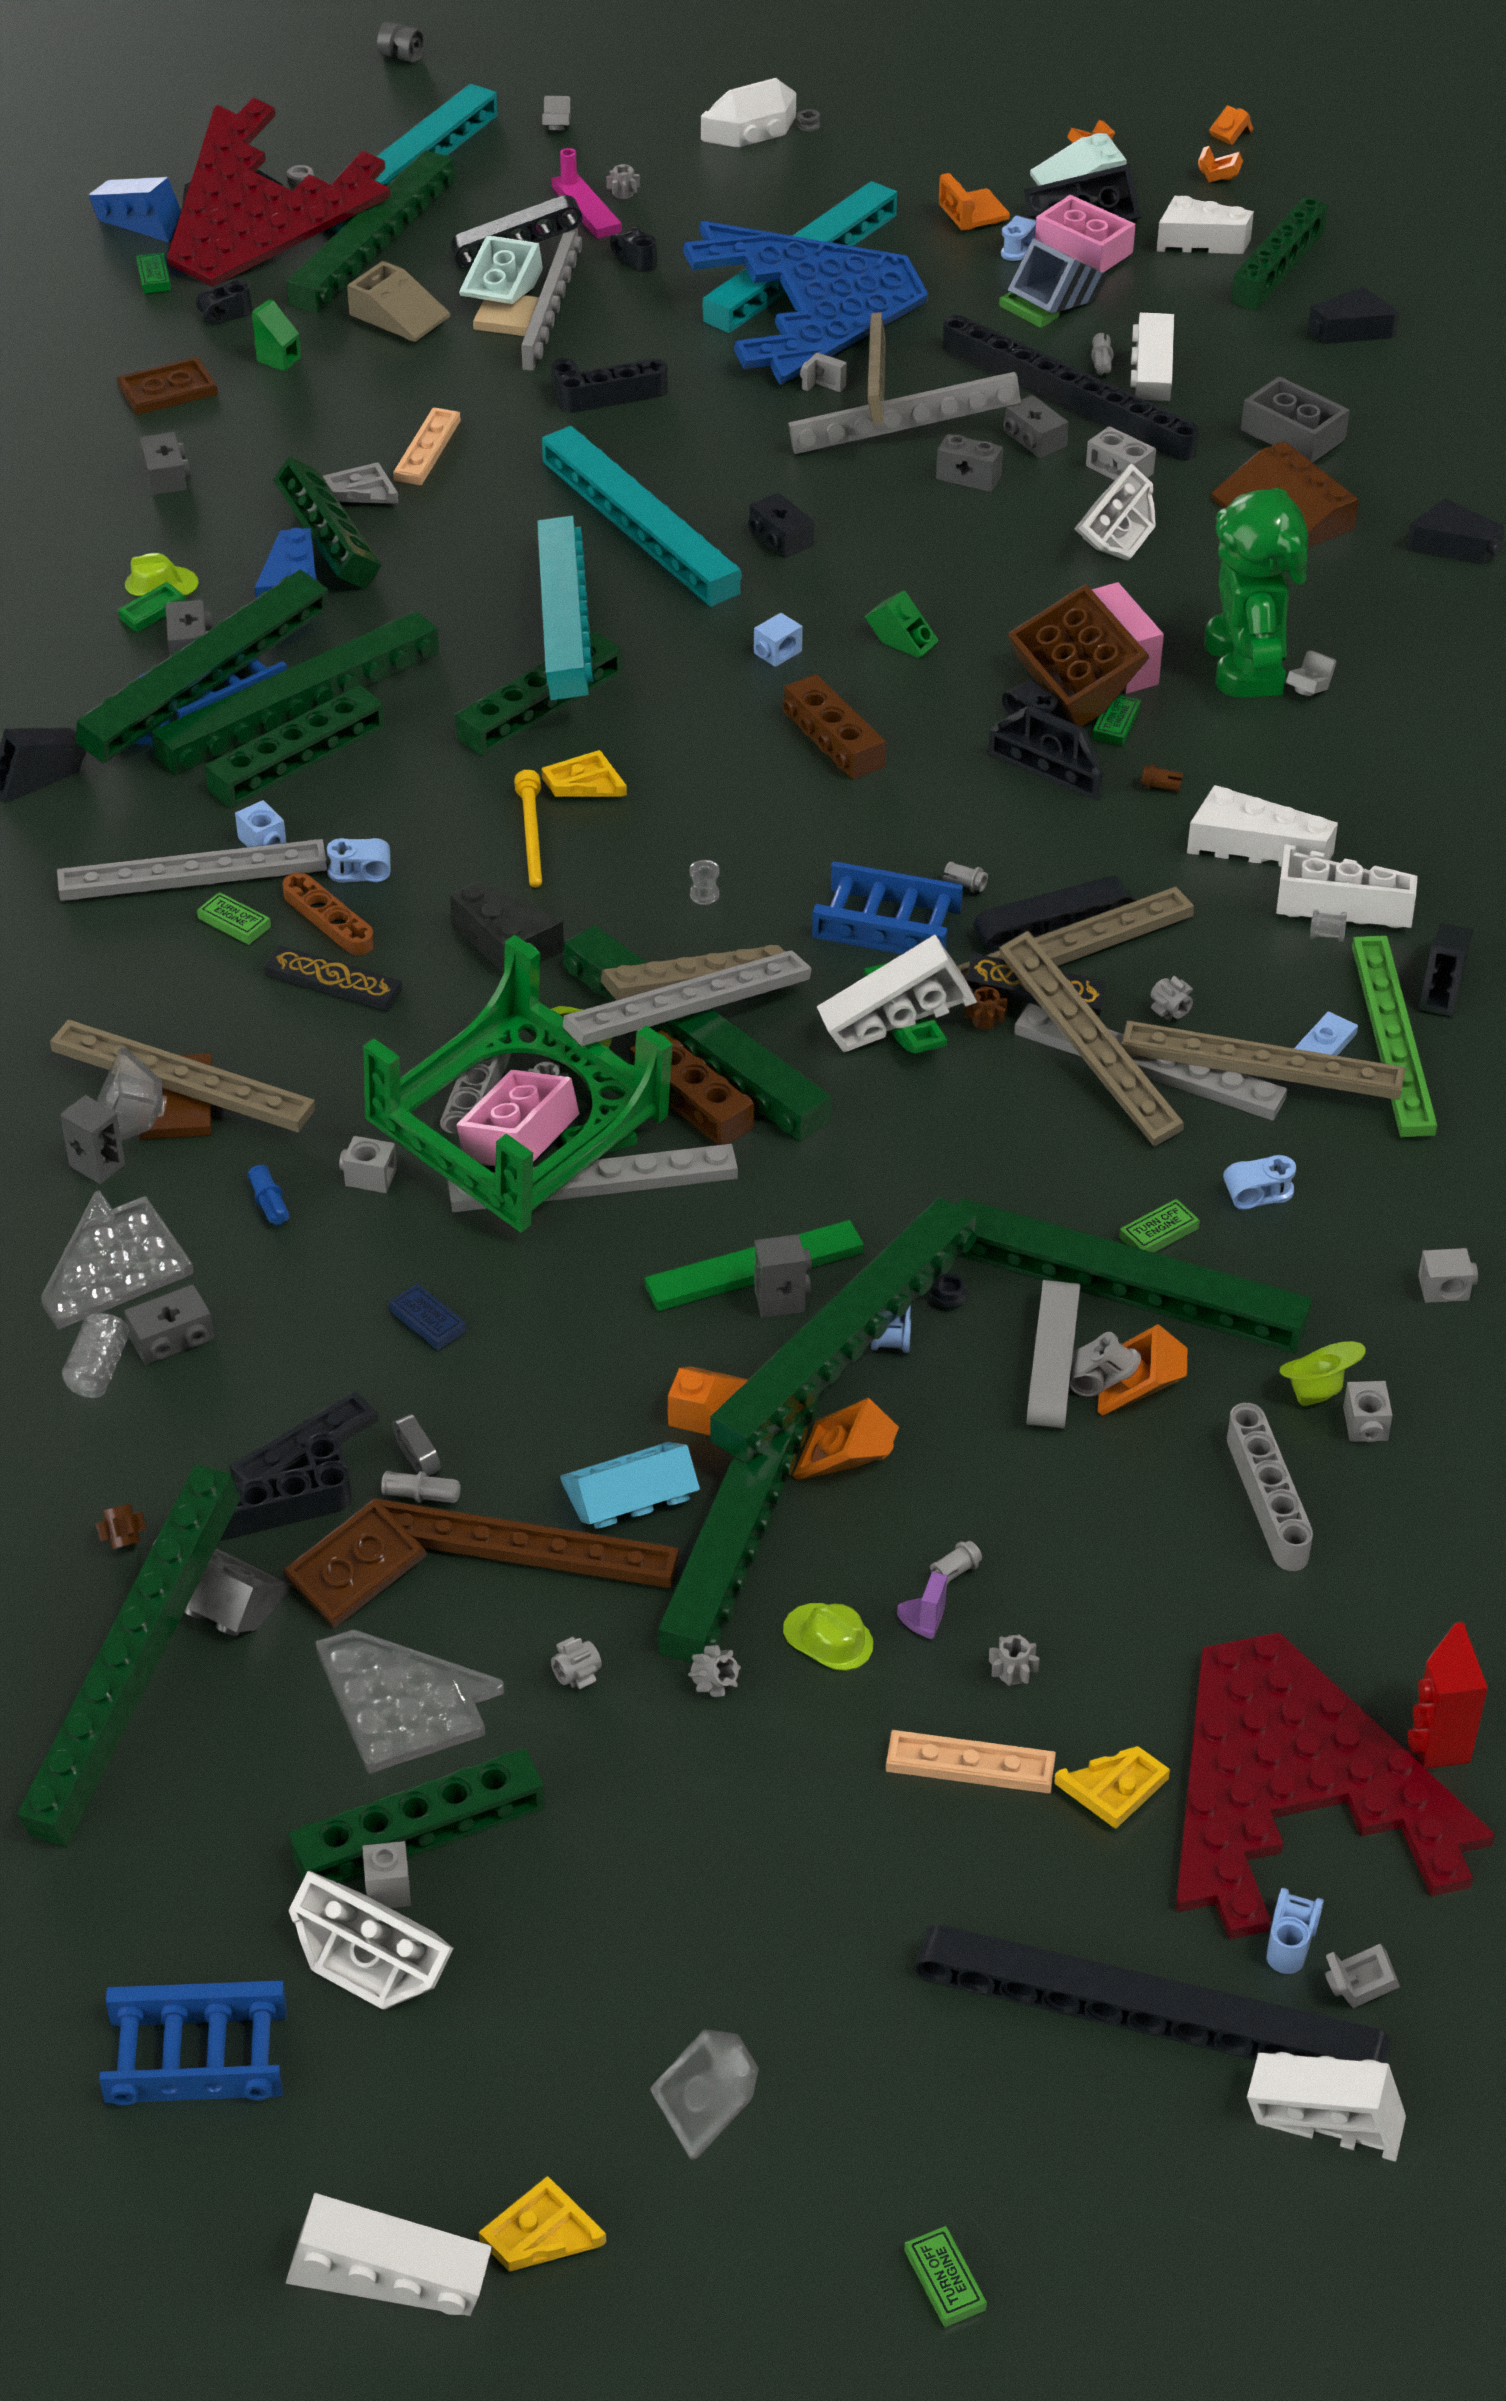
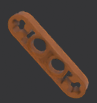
M292 873L284 878L282 882L284 899L345 951L352 955H364L373 949L374 937L371 926L313 878L305 873ZM315 903L326 904L325 906L319 908L311 907V905ZM340 919L346 921L343 924L337 925L330 923L334 920Z

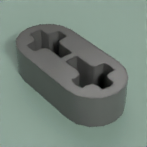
M410 1414L393 1421L392 1428L396 1441L417 1475L420 1471L425 1472L426 1476L439 1473L441 1465L437 1452L416 1418Z

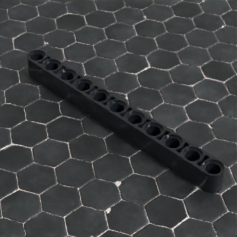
M951 315L944 319L942 347L947 352L996 375L1015 372L1018 377L1019 386L1104 426H1110L1170 457L1186 461L1196 456L1198 426L1193 422L964 316Z
M932 1925L926 1928L914 1967L919 1977L931 1983L1255 2061L1257 2060L1258 2053L1276 2054L1285 2052L1294 2056L1316 2058L1330 2056L1340 2060H1375L1380 2063H1388L1391 2048V2038L1388 2034L1373 2027L943 1925Z

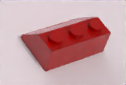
M1464 1622L1453 1625L1427 1660L1424 1677L1419 1679L1418 1682L1419 1701L1418 1704L1413 1706L1414 1725L1413 1729L1408 1730V1744L1411 1753L1418 1755L1420 1764L1425 1769L1471 1763L1488 1687Z

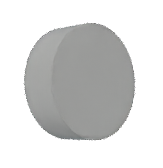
M306 165L291 167L287 171L288 184L297 187L308 174L314 176L313 169Z

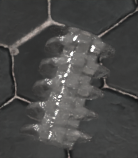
M106 1313L92 1314L84 1320L71 1349L72 1351L62 1370L63 1380L73 1392L87 1398H97L105 1394L107 1385L112 1378L111 1374L116 1368L121 1351L125 1347V1341L130 1335L129 1326L123 1320Z

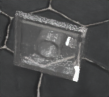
M120 1047L98 1096V1102L117 1113L121 1140L151 1130L157 1116L162 1117L164 1114L167 1097L162 1095V1080L127 1048Z
M704 2029L650 2088L690 2159H697L753 2098L759 2068L738 2034Z

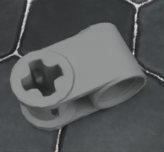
M1103 1333L1096 1340L1074 1351L1070 1388L1079 1396L1093 1397L1099 1395L1103 1390L1132 1376L1140 1364L1141 1354L1137 1350L1127 1349L1119 1343L1118 1337L1114 1333Z

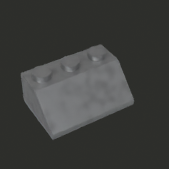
M216 1548L184 1613L198 1619H206L207 1617L217 1622L216 1628L218 1630L237 1636L239 1632L257 1630L287 1595L291 1584Z

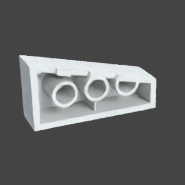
M1214 785L1190 822L1187 853L1199 855L1200 850L1215 852V857L1228 859L1229 854L1249 857L1248 862L1259 864L1264 861L1275 860L1282 867L1284 844L1296 846L1295 852L1310 856L1311 851L1325 853L1324 859L1330 860L1334 853L1338 823L1295 810L1291 807H1285L1258 797H1252Z
M1284 844L1276 914H1285L1289 917H1314L1325 921L1342 920L1351 921L1356 924L1387 925L1391 928H1411L1417 889L1416 875L1374 866L1367 870L1363 869L1354 860L1345 858L1343 862L1338 863L1324 859L1325 853L1311 851L1309 856L1295 852L1296 846Z
M933 935L818 1005L817 1009L828 1032L843 1053L886 1037V1032L889 1030L915 1025L916 1020L931 1014H935L937 1018L949 1013L948 1008L964 1003L966 1007L977 1001L964 976L937 936Z
M314 2193L300 2233L286 2284L438 2310L449 2315L470 2316L480 2294L492 2246Z

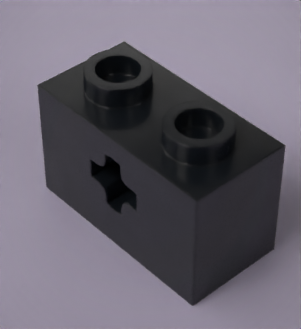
M779 492L749 505V530L784 558L814 546V520Z

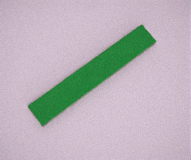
M850 1220L799 1234L802 1248L809 1249L812 1268L864 1253V1244ZM755 1247L645 1277V1287L657 1311L753 1285Z

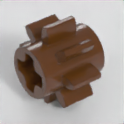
M992 987L977 989L974 992L977 1002L965 1007V1018H972L974 1026L984 1030L994 1028L998 1022L1004 1023L1005 1012H1007V998H1000L998 990Z
M131 1504L102 1511L104 1521L96 1523L100 1541L109 1539L111 1549L141 1542L138 1532L147 1529L142 1511L133 1513Z

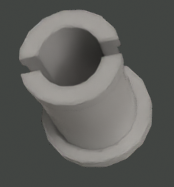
M950 861L944 870V873L949 874L943 876L944 882L961 884L963 887L969 888L971 893L982 892L988 881V874L983 872L981 867L972 869Z
M960 1541L956 1544L954 1551L939 1561L932 1563L930 1569L933 1572L948 1575L947 1584H949L951 1580L966 1570L978 1568V1562L982 1560V1554L972 1541Z

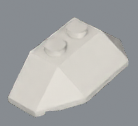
M777 78L729 90L714 103L709 111H705L701 115V140L708 143L743 147L786 135L796 118V92Z
M1131 463L1098 498L1075 527V530L1096 550L1128 561L1156 526L1154 502L1151 495L1153 493V483Z
M307 1871L289 1908L290 1916L296 1924L299 1939L310 1969L384 2010L434 1989L453 1950V1947L426 1927L360 1892L310 1871Z

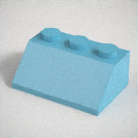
M671 1442L659 1444L560 1475L562 1485L580 1521L587 1524L594 1523L595 1529L617 1523L616 1516L630 1512L631 1517L650 1513L654 1511L653 1504L667 1501V1505L685 1502L690 1499L689 1493L700 1490L688 1446Z

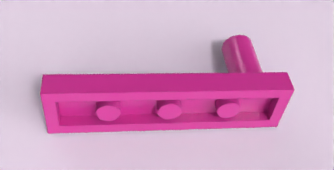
M572 148L562 149L560 151L561 176L551 178L553 190L559 196L569 195L575 198L582 213V223L597 239L622 233L621 222L577 174L576 151Z

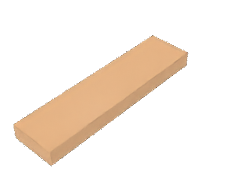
M432 408L393 472L394 481L422 486L460 423V412Z
M892 1730L886 1772L1050 1794L1056 1752Z

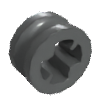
M812 109L799 111L797 113V120L799 121L797 127L802 131L808 132L818 130L820 128V122L818 121L820 113Z

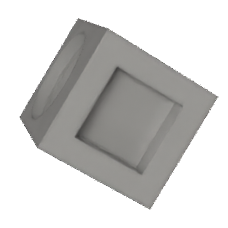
M353 1136L348 1149H343L339 1160V1168L344 1171L345 1186L387 1193L397 1170L395 1143Z
M1467 1248L1423 1250L1418 1277L1425 1303L1469 1300L1472 1285H1477L1478 1270L1476 1263L1470 1262Z
M1386 1381L1347 1382L1343 1409L1350 1442L1388 1441L1393 1415Z
M405 1841L363 1846L367 1896L388 1908L411 1906Z

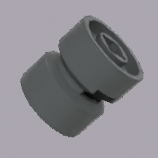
M386 21L379 30L377 48L381 55L393 58L398 57L401 60L415 63L421 57L424 49L425 37L420 29L409 26L403 27L401 24Z

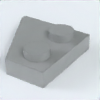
M379 462L323 476V480L338 502L399 503L398 492Z

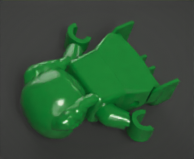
M1281 488L1255 490L1242 494L1232 500L1227 508L1221 509L1216 515V532L1220 540L1218 555L1221 559L1218 586L1223 611L1222 614L1215 615L1207 622L1204 647L1207 652L1220 658L1217 663L1215 685L1221 692L1232 697L1277 696L1284 693L1286 671L1282 666V661L1287 658L1286 620L1290 591L1285 572H1289L1293 582L1297 585L1305 583L1308 562V531L1300 508L1288 496L1287 491Z

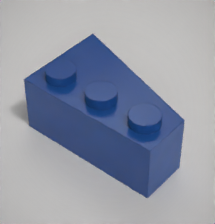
M168 177L107 180L88 195L99 221L165 242L173 240L181 209Z
M292 528L279 532L255 585L256 599L262 592L270 590L279 584L284 577L291 576L299 569L316 580L310 528Z

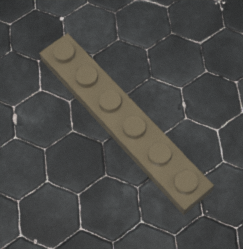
M767 945L760 948L738 949L725 953H709L689 958L680 957L675 960L661 962L651 961L640 965H622L618 968L602 970L600 982L616 1000H620L785 951L779 945Z

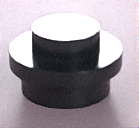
M946 1273L937 1277L931 1286L930 1294L932 1300L937 1305L953 1308L962 1305L966 1301L968 1289L960 1276Z

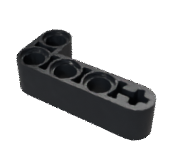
M568 358L557 359L551 364L552 392L560 408L565 412H581L659 398L668 392L667 363L660 359H649L581 372L576 362Z
M318 1433L311 1436L305 1444L306 1467L235 1484L241 1499L220 1541L337 1513L350 1506L352 1492L349 1468L337 1437L329 1433Z

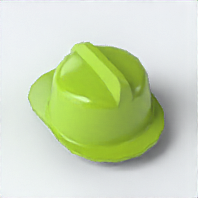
M148 553L131 559V574L125 581V588L132 595L143 596L168 582L182 594L189 595L196 590L199 584L198 577L194 572L183 567L174 566L163 554Z
M1353 1341L1330 1344L1301 1359L1285 1363L1280 1367V1374L1290 1378L1297 1400L1301 1405L1308 1406L1323 1402L1341 1392L1345 1369L1363 1358L1366 1354V1347L1361 1343Z
M805 1604L790 1612L784 1621L783 1634L787 1642L796 1650L833 1670L848 1671L859 1668L868 1661L873 1652V1638L870 1631L863 1625L860 1615L853 1608L844 1604Z

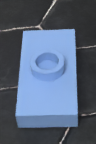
M1328 1011L1294 1049L1337 1056L1356 1036L1358 1025Z

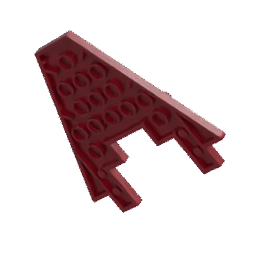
M254 97L237 114L216 104L167 256L168 264L214 287L388 199L391 196L390 188L375 181L386 168L385 160L362 150L332 184L308 174L292 191L255 173L266 161L265 152L249 145L276 116L275 108Z
M1280 1632L1203 1647L1176 1910L1178 1913L1216 1905L1229 1940L1270 1931L1272 1921L1248 1860L1282 1853L1284 1843L1273 1818L1344 1803L1348 1804L1361 1837L1401 1828L1431 1897L1471 1888L1473 1877L1462 1852L1492 1846L1495 1837L1492 1830Z

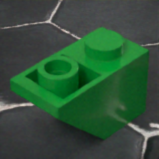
M268 299L252 312L257 361L286 371L301 358L299 333L274 300Z
M905 590L882 601L865 616L882 643L919 658L923 656L939 641Z

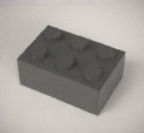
M1279 376L1244 400L1241 430L1271 445L1285 441L1313 463L1346 439L1350 410Z

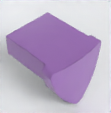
M932 1572L922 1598L909 1600L898 1605L897 1615L900 1620L915 1633L929 1639L935 1637L945 1610L948 1575Z

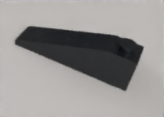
M1130 164L1024 189L1029 217L1036 218L1067 196L1072 195L1128 221L1141 218Z

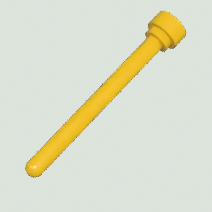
M523 770L517 773L514 778L515 791L523 801L529 884L533 888H538L542 885L535 797L541 790V783L537 772Z

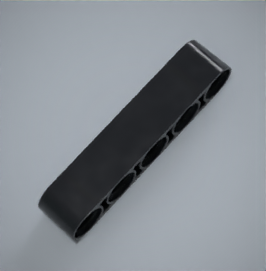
M563 195L459 233L451 240V250L456 263L461 267L468 268L472 266L487 235L538 243L577 228L582 222V213L575 198ZM566 210H573L571 214L563 215ZM541 219H548L542 225L537 224ZM515 229H522L518 234H511ZM463 248H470L466 253H459Z
M1108 876L985 910L975 918L973 928L988 951L995 953L999 951V947L1027 931L1033 938L1135 902L1136 900L1119 877Z

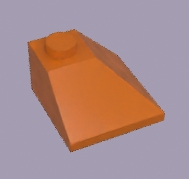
M1159 1324L1123 1343L1122 1345L1127 1349H1135L1141 1354L1140 1364L1134 1374L1128 1379L1119 1381L1099 1394L1098 1413L1104 1416L1152 1395L1186 1377L1188 1348Z
M696 1367L679 1368L668 1393V1426L710 1436V1416L742 1387L748 1379Z
M870 1398L818 1419L813 1426L793 1477L799 1481L860 1467L875 1460H883L894 1448L893 1441L899 1426Z

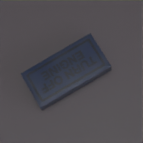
M415 1284L389 1302L390 1312L436 1350H440L466 1332V1323L419 1284Z

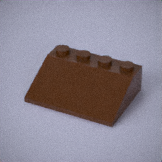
M1285 441L1260 450L1211 493V499L1222 508H1227L1232 500L1242 494L1261 489H1284L1300 508L1304 516L1308 531V548L1355 529L1359 499Z
M1087 584L1007 634L1018 660L1042 688L1058 697V707L1072 724L1080 727L1104 713L1150 658L1144 648Z

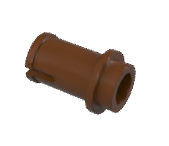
M1152 763L1151 766L1145 765L1141 784L1147 785L1146 789H1150V786L1179 793L1183 772L1157 768Z

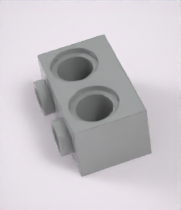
M1109 426L1088 441L1086 466L1116 480L1132 463L1148 478L1154 474L1156 448Z

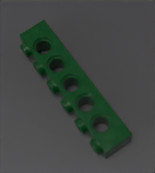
M1303 197L1234 274L1231 304L1254 311L1258 310L1325 234L1328 204L1321 203L1314 198Z
M289 456L273 481L304 528L311 529L312 540L336 576L365 589L377 575L378 570L382 566L317 469Z
M597 632L589 635L594 682H588L589 693L622 674V649ZM545 662L456 713L457 740L481 756H484L583 696L551 700Z
M356 686L206 764L205 772L208 791L230 809L242 804L384 729L383 702L362 686Z
M526 1748L505 1752L494 1759L474 1766L463 1767L447 1776L424 1781L408 1790L385 1795L369 1804L343 1810L338 1815L319 1822L304 1824L298 1829L288 1832L292 1858L302 1881L307 1871L342 1884L365 1875L363 1846L405 1841L407 1860L545 1810L544 1784Z

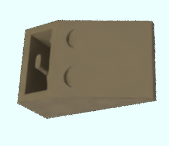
M381 261L347 285L349 314L414 342L450 317V312L407 271L385 261Z

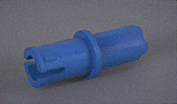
M254 1166L248 1171L247 1179L255 1191V1202L263 1208L269 1222L274 1223L275 1226H282L283 1222L289 1219V1212L282 1200L283 1191L279 1185L274 1183L267 1166Z

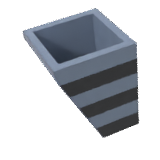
M1033 238L1008 290L1048 312L1054 313L1094 302L1108 275Z

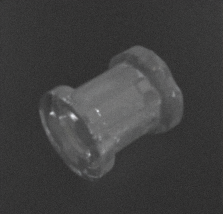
M709 860L694 862L689 869L690 877L693 879L690 898L697 904H711L717 901L720 896L719 888L716 886L719 866Z
M1313 909L1310 939L1322 936L1337 938L1338 942H1344L1347 912L1334 915L1320 913L1319 909Z

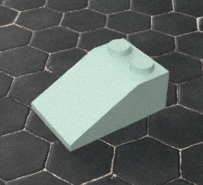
M1096 133L1089 137L1080 138L1030 170V175L1036 184L1040 186L1126 165L1127 160L1107 133Z
M487 235L459 291L460 296L509 304L516 302L534 288L542 272L543 266L539 243Z

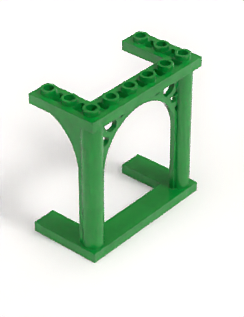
M514 934L505 941L504 974L490 1001L465 1030L400 1078V1057L374 1038L363 1046L365 1119L522 1233L531 1226L532 1211L649 1118L659 1124L668 1117L673 1043L664 1035L658 1034L645 1025L636 1032L634 1065L628 1064L615 1055L608 1047L602 1046L598 1042L581 1046L563 1028L564 1019L560 1014L539 1002L540 952L532 944L526 943ZM524 1029L536 1039L533 1042L526 1043L519 1038L518 1034ZM510 1035L511 1043H502L507 1041V1036ZM509 1053L538 1054L555 1059L571 1068L581 1077L590 1092L592 1099L590 1117L583 1129L574 1138L534 1169L533 1152L507 1133L496 1141V1166L494 1174L411 1114L412 1111L469 1068L494 1056ZM611 1090L621 1098L608 1100L601 1097L600 1094ZM602 1109L609 1110L606 1115L600 1112Z

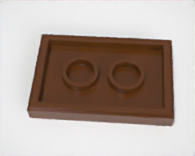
M199 357L117 377L118 387L136 415L218 395V387Z
M211 1053L179 1055L212 1066ZM140 1081V1139L211 1135L212 1104Z
M375 1498L287 1566L283 1573L287 1580L335 1629L427 1555L419 1542Z

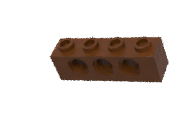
M817 674L784 686L782 708L785 715L791 718L801 728L802 732L819 746L822 752H826L835 761L839 769L844 770L852 779H856L885 767L886 741Z
M663 1030L657 1032L673 1043L669 1106L717 1145L730 1144L754 1129L755 1108L752 1100L746 1094H742L730 1085L725 1077L719 1076L710 1069L701 1058L695 1057L685 1049L677 1039H673ZM635 1046L630 1048V1064L632 1065L635 1062Z

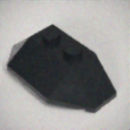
M1030 705L990 728L988 754L1096 801L1101 798L1103 771L1084 728Z

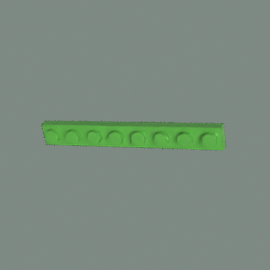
M1387 936L1353 937L1352 950L1381 1063L1406 1067L1400 1100L1391 1099L1400 1137L1435 1136L1437 1122Z

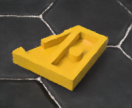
M600 750L541 768L542 779L555 797H623L627 795L626 784Z
M1139 1746L1120 1751L1112 1757L1103 1756L1090 1760L1089 1767L1070 1773L1067 1768L1061 1769L1055 1773L1054 1784L1117 1829L1169 1779L1170 1769Z
M548 2176L479 2231V2242L492 2246L490 2253L509 2272L599 2248L607 2243L606 2233Z

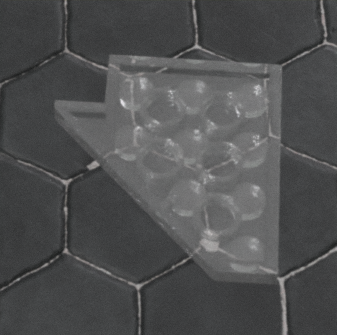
M99 1190L94 1192L41 1295L42 1305L59 1330L194 1274L193 1265L146 1196L112 1209Z
M351 1630L316 1641L317 1654L368 1774L485 1736V1725L475 1703L504 1694V1684L501 1679L357 1630Z

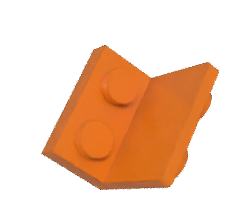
M950 173L940 175L939 205L961 230H972L978 226L997 224L1000 221L1010 219V213L988 188L966 192L960 182H957Z

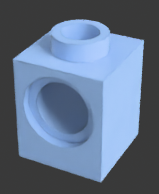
M783 613L777 614L754 628V654L775 667L802 652L803 626Z
M264 800L235 812L238 838L247 847L286 843L284 820Z

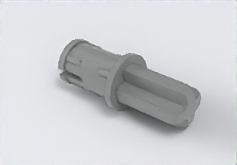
M1098 333L1092 340L1091 359L1094 362V368L1097 369V374L1102 376L1103 373L1111 371V361L1114 354L1110 347L1111 339L1107 334L1104 339V333Z
M386 1471L382 1478L381 1491L384 1496L414 1498L417 1503L423 1502L424 1499L454 1503L459 1499L461 1485L455 1479L426 1476L425 1472L421 1471L418 1475Z

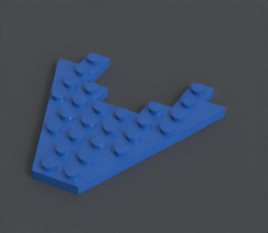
M701 221L699 226V232L704 240L685 242L683 247V253L692 270L744 264L753 283L780 280L796 312L776 315L775 324L781 335L735 341L733 348L743 369L770 366L779 385L800 375L802 365L816 353L833 357L840 351L870 335V317L872 313L882 312L883 324L886 326L926 303L928 298L927 290L906 255L708 221Z

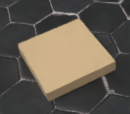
M523 295L513 304L484 300L473 320L474 329L525 336L539 297Z

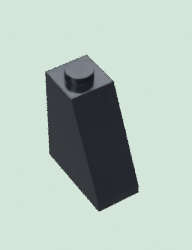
M1360 287L1311 306L1308 331L1325 344L1390 339L1396 337L1399 312L1365 287Z
M1444 498L1410 524L1406 549L1418 553L1485 564L1492 557L1498 556L1504 547L1503 534L1505 526Z
M72 728L5 729L0 744V797L5 802L13 801L78 773L83 758L86 755V750L76 743V732Z
M1444 923L1439 924L1431 945L1419 1010L1453 1017L1474 929Z

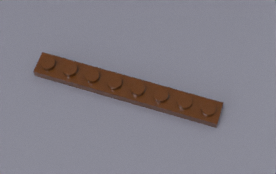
M377 1499L419 1544L427 1549L671 1588L679 1560V1548Z

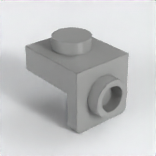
M545 96L542 125H549V130H564V125L571 123L570 97Z
M816 353L801 367L802 389L809 391L817 384L841 392L846 387L847 362Z
M1307 651L1302 667L1289 671L1286 683L1295 686L1296 692L1306 696H1313L1315 693L1328 690L1337 662L1335 659L1315 651Z
M1381 1944L1343 1961L1339 1959L1335 1952L1326 1955L1331 1968L1330 1971L1325 1972L1330 1988L1336 1997L1343 1995L1352 2008L1400 1987L1387 1951Z

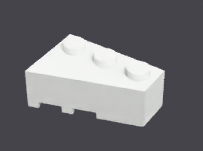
M1174 196L1159 222L1157 252H1165L1166 247H1182V252L1190 253L1192 248H1208V253L1243 254L1251 240L1254 211L1245 210L1239 206L1220 205L1214 201L1195 200L1189 196Z
M1140 313L1139 324H1133L1132 342H1136V347H1132L1131 365H1136V370H1131L1130 388H1135V396L1143 400L1170 401L1174 314Z
M1285 2052L1276 2054L1258 2053L1247 2095L1257 2124L1311 2139L1314 2131L1341 2138L1340 2147L1354 2150L1356 2143L1384 2150L1382 2158L1396 2162L1406 2115L1388 2063H1380L1375 2060H1340L1330 2056L1318 2058L1294 2056Z

